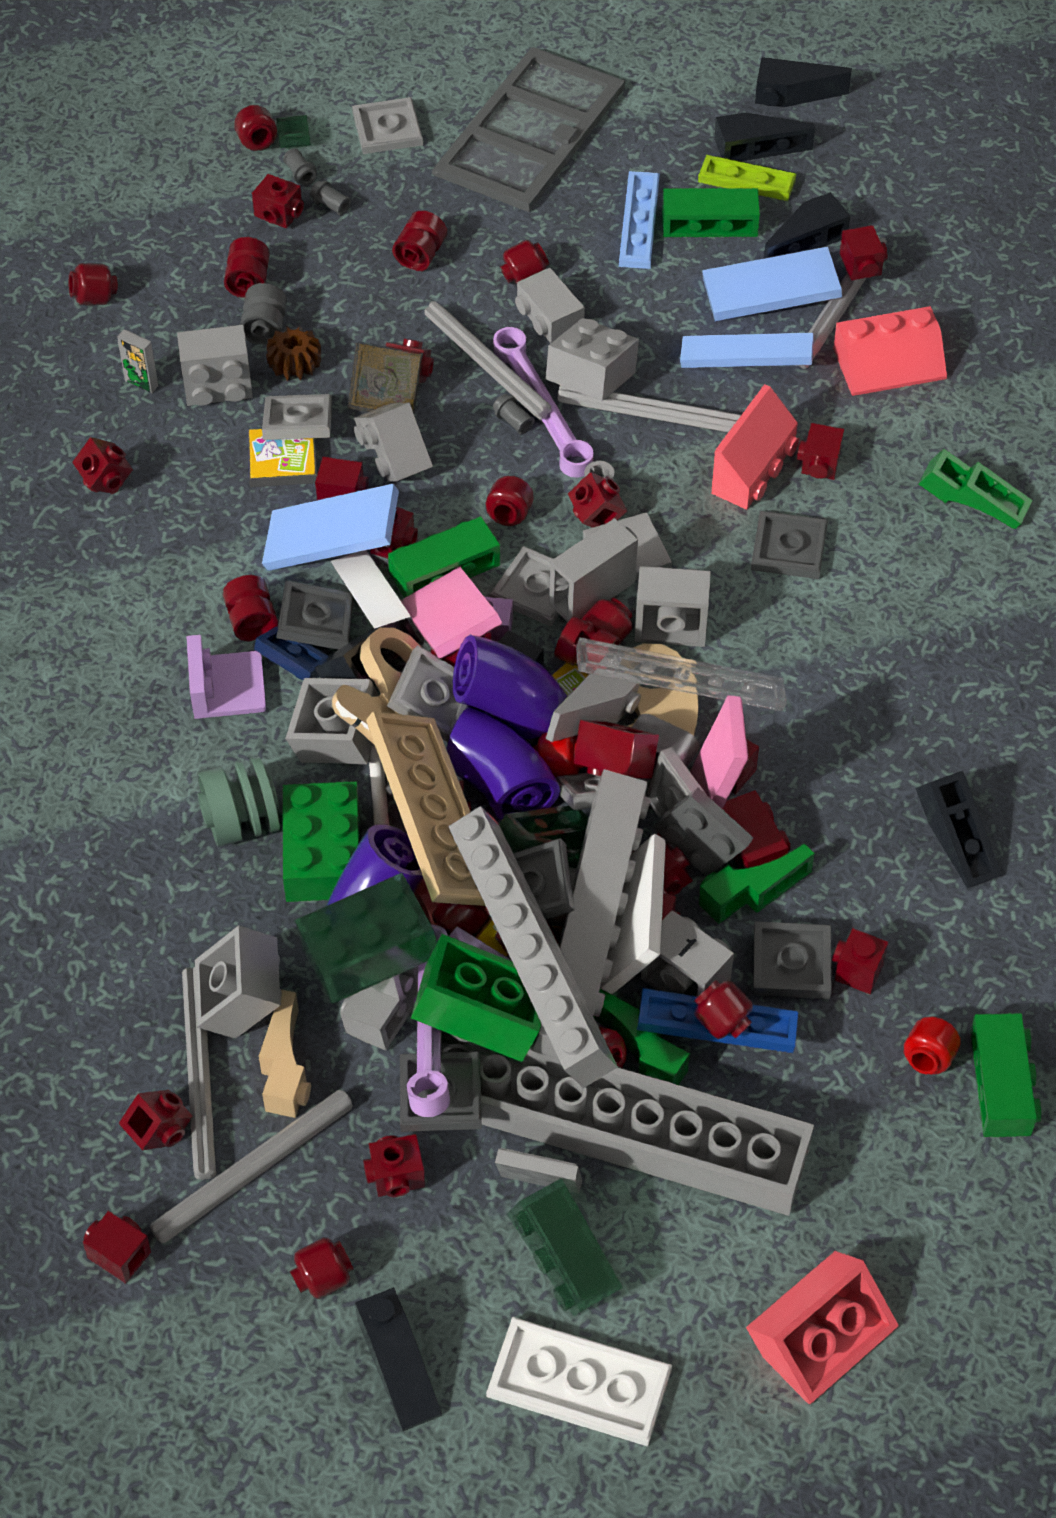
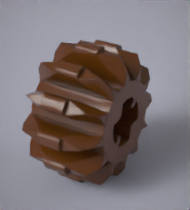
M287 326L285 332L275 331L273 338L268 339L266 359L269 368L273 369L275 376L284 374L288 381L292 375H297L301 381L303 373L313 376L315 368L320 367L321 344L319 339L313 335L312 330L304 332L301 326L296 330H290Z

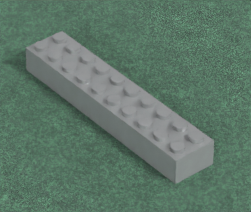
M441 1031V1052L480 1051L482 1125L777 1213L790 1215L810 1149L814 1124L621 1068L614 1069L585 1088H582L564 1071L558 1058L532 1051L534 1043L531 1045L524 1060L520 1062Z

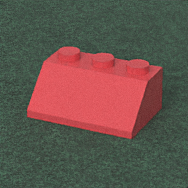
M931 306L836 323L833 350L852 396L947 379L941 329Z
M764 384L715 450L711 494L746 510L754 500L759 501L763 497L768 480L771 477L775 479L779 475L783 466V460L787 455L791 457L799 444V438L796 437L798 422L770 386Z
M834 1251L751 1322L746 1329L762 1357L808 1404H811L899 1325L864 1261Z

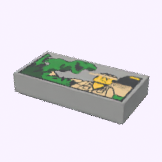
M123 330L117 336L125 381L153 393L158 387L151 341L130 331Z

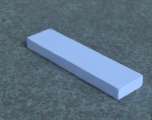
M629 171L619 267L651 269L660 173Z
M813 333L683 336L680 357L681 368L812 365L814 336Z

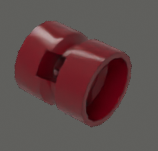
M425 210L414 212L392 247L395 259L406 268L416 271L426 270L433 260L435 252L439 250L448 235L445 223L431 212Z
M240 237L230 244L224 277V286L230 294L245 298L248 288L255 284L266 283L270 251L264 242L257 238Z
M243 575L227 583L222 595L230 614L229 618L234 634L238 639L247 642L254 641L260 635L278 626V619L273 604L270 602L267 584L263 578L256 575Z
M574 616L563 629L554 655L556 658L572 666L580 663L581 670L590 674L604 659L613 663L620 646V638L603 629L595 632L593 624Z

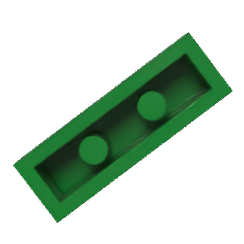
M663 188V237H758L760 217L758 188Z
M480 516L388 553L389 575L405 598L459 567L471 578L500 566V544Z
M1022 1013L975 1014L970 1036L983 1137L1031 1136L1035 1123L1041 1121L1042 1112L1040 1099L1033 1096L1032 1087L1036 1085V1067L1034 1063H1029L1027 1052L1031 1051L1030 1029L1024 1028Z

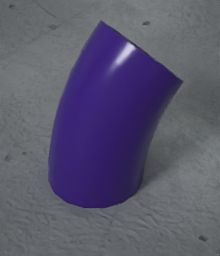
M471 634L465 637L460 646L453 672V695L456 702L490 713L524 739L537 738L548 732L553 712L568 696L558 681L543 666L512 647Z
M467 707L462 712L451 732L446 747L456 776L478 790L490 804L497 818L503 821L518 822L537 816L551 807L559 796L560 787L540 754L517 732L492 716L471 707Z
M376 824L368 829L334 887L316 931L318 934L338 945L355 951L362 944H366L373 932L391 939L406 906L424 879L407 833L386 824Z

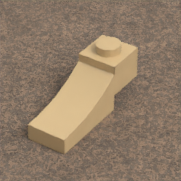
M281 989V1005L273 1012L259 1054L261 1073L268 1075L262 1095L266 1112L296 1118L299 1106L307 1105L311 1083L306 1082L305 1068L296 1064L293 1055V1035L299 1012L296 992Z

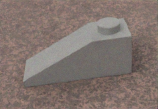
M604 659L553 712L546 739L554 742L578 735L580 720H605L618 723L627 712L632 714L638 706L641 694L637 692L642 678Z

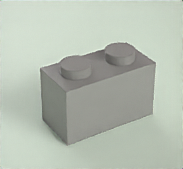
M551 268L517 282L515 303L519 312L522 315L526 314L531 319L536 332L539 335H544L550 343L580 319L584 318L585 307Z

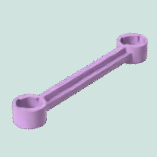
M505 327L498 330L493 338L494 354L504 363H509L512 370L551 405V412L542 421L560 450L561 471L570 477H583L586 466L593 462L592 447L585 441L576 440L526 355V336L523 331L514 327ZM502 343H505V344H509V343H510V344H515V345H517L518 347L512 348V349H508V348H504V347H502V346H500V345H501ZM570 455L572 457L578 456L585 459V461L573 463L566 458Z
M437 925L421 926L410 935V947L414 949L418 964V991L426 963L436 945L429 947V950L420 948L426 944H437L441 934L448 936L446 930ZM417 1021V1073L407 1083L409 1104L415 1114L422 1117H434L443 1113L450 1104L447 1079L441 1073V1030ZM424 1090H437L436 1092L427 1095V1098H421L417 1096L420 1092Z

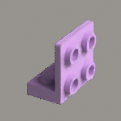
M201 635L186 636L190 696L194 719L266 711L262 655L259 652L250 651L211 655L210 648L203 649Z

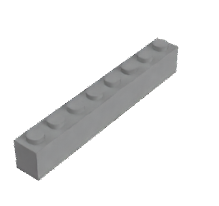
M605 769L596 787L572 885L575 911L565 914L558 943L592 1015L596 1017L600 1016L605 999V994L599 993L601 982L607 983L613 960L606 959L609 948L615 949L621 927L614 925L616 915H623L628 899V894L622 892L624 882L630 883L635 869L636 861L629 860L631 851L638 850L643 834V829L637 828L639 819H645L650 803V798L644 796L647 781ZM541 1023L532 1051L558 1058Z
M481 806L448 827L564 1071L582 1088H585L618 1068L500 826Z

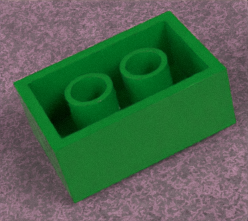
M357 781L283 785V884L286 902L329 900L340 875L360 843Z
M441 934L426 963L411 1019L522 1062L540 1031L541 1021L513 962Z

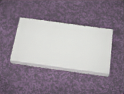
M656 834L651 836L637 851L630 855L629 860L636 861L635 869L630 883L624 882L622 892L628 894V899L623 915H616L614 925L621 927L615 949L609 948L606 958L613 960L607 983L601 982V989L610 994L615 993L660 955L665 839Z
M512 1317L486 1394L487 1397L648 1446L672 1365Z

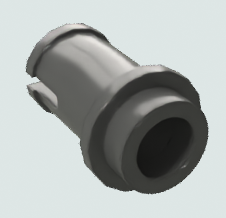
M297 148L287 151L283 161L293 172L294 180L302 185L312 184L317 176L314 164L307 162L301 151Z
M319 180L311 188L310 196L313 198L314 203H322L340 216L350 208L351 199L331 188V184L328 181L322 182Z
M503 394L493 404L495 416L507 421L520 435L532 428L535 420L517 404L514 396Z

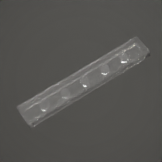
M579 638L576 645L579 672L726 700L728 695L739 696L743 704L783 711L787 704L784 680L781 677L585 638Z

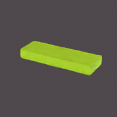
M706 155L698 175L699 183L722 188H758V195L789 201L796 181V173Z

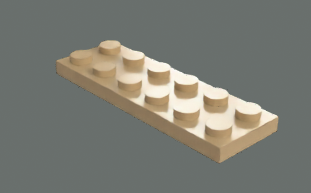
M373 711L366 722L432 902L486 906L448 827L469 814L470 810L435 718Z

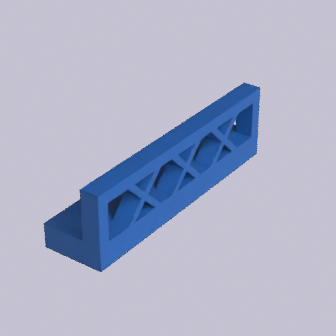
M650 989L642 990L637 1030L793 1053L798 1011L753 1005L752 1011L747 1016L752 1023L736 1039L730 1033L722 1039H717L694 1015L695 1008L698 1006L694 1002L697 996Z

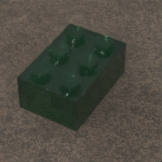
M403 873L294 920L302 946L332 1004L427 962L437 944L433 927Z

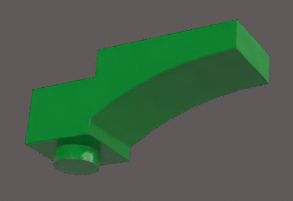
M945 449L941 450L929 462L918 484L945 504L948 501H953L972 507L994 517L1013 529L1021 525L1033 501L980 462L969 467Z
M803 844L785 856L759 866L733 870L728 865L719 873L713 872L702 881L699 905L718 924L745 904H748L758 913L812 872L815 853Z
M600 988L599 993L605 994V999L600 1016L593 1017L604 1027L617 1031L623 1037L626 1047L639 1063L638 1074L679 1085L688 1072L690 1054L664 1040L663 1034L637 1030L639 1009Z

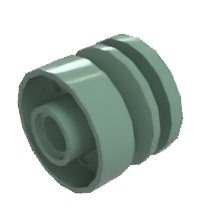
M259 755L249 758L251 775L248 776L241 760L235 761L236 779L233 780L228 779L226 772L221 766L197 772L201 791L197 793L200 809L206 828H211L218 847L242 841L241 823L248 822L256 837L261 836L262 831L259 818L264 817L270 833L279 831V802L271 775L265 769Z

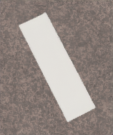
M366 550L331 561L374 629L411 617Z

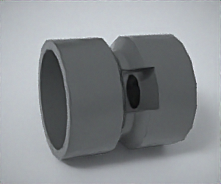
M259 283L248 288L245 294L244 312L241 316L240 325L244 326L245 339L250 343L267 345L268 339L273 338L275 331L282 332L287 297L277 286Z

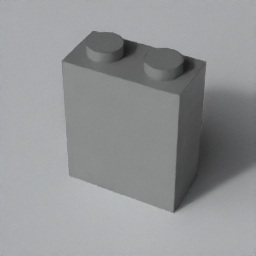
M614 518L551 560L549 605L567 622L574 616L582 619L598 600H611V598L634 584L638 539L635 533L629 527H624Z

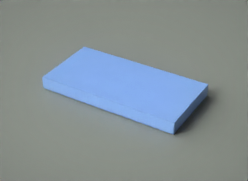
M828 247L702 270L705 288L715 321L842 297V289Z
M394 484L273 510L262 561L263 566L270 571L390 545L399 490Z

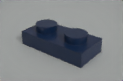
M278 626L256 638L254 650L289 671L298 679L304 680V678L320 677L314 667L328 658V656L306 643L278 639Z

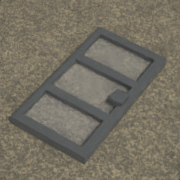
M531 47L432 169V174L530 212L625 89V81Z

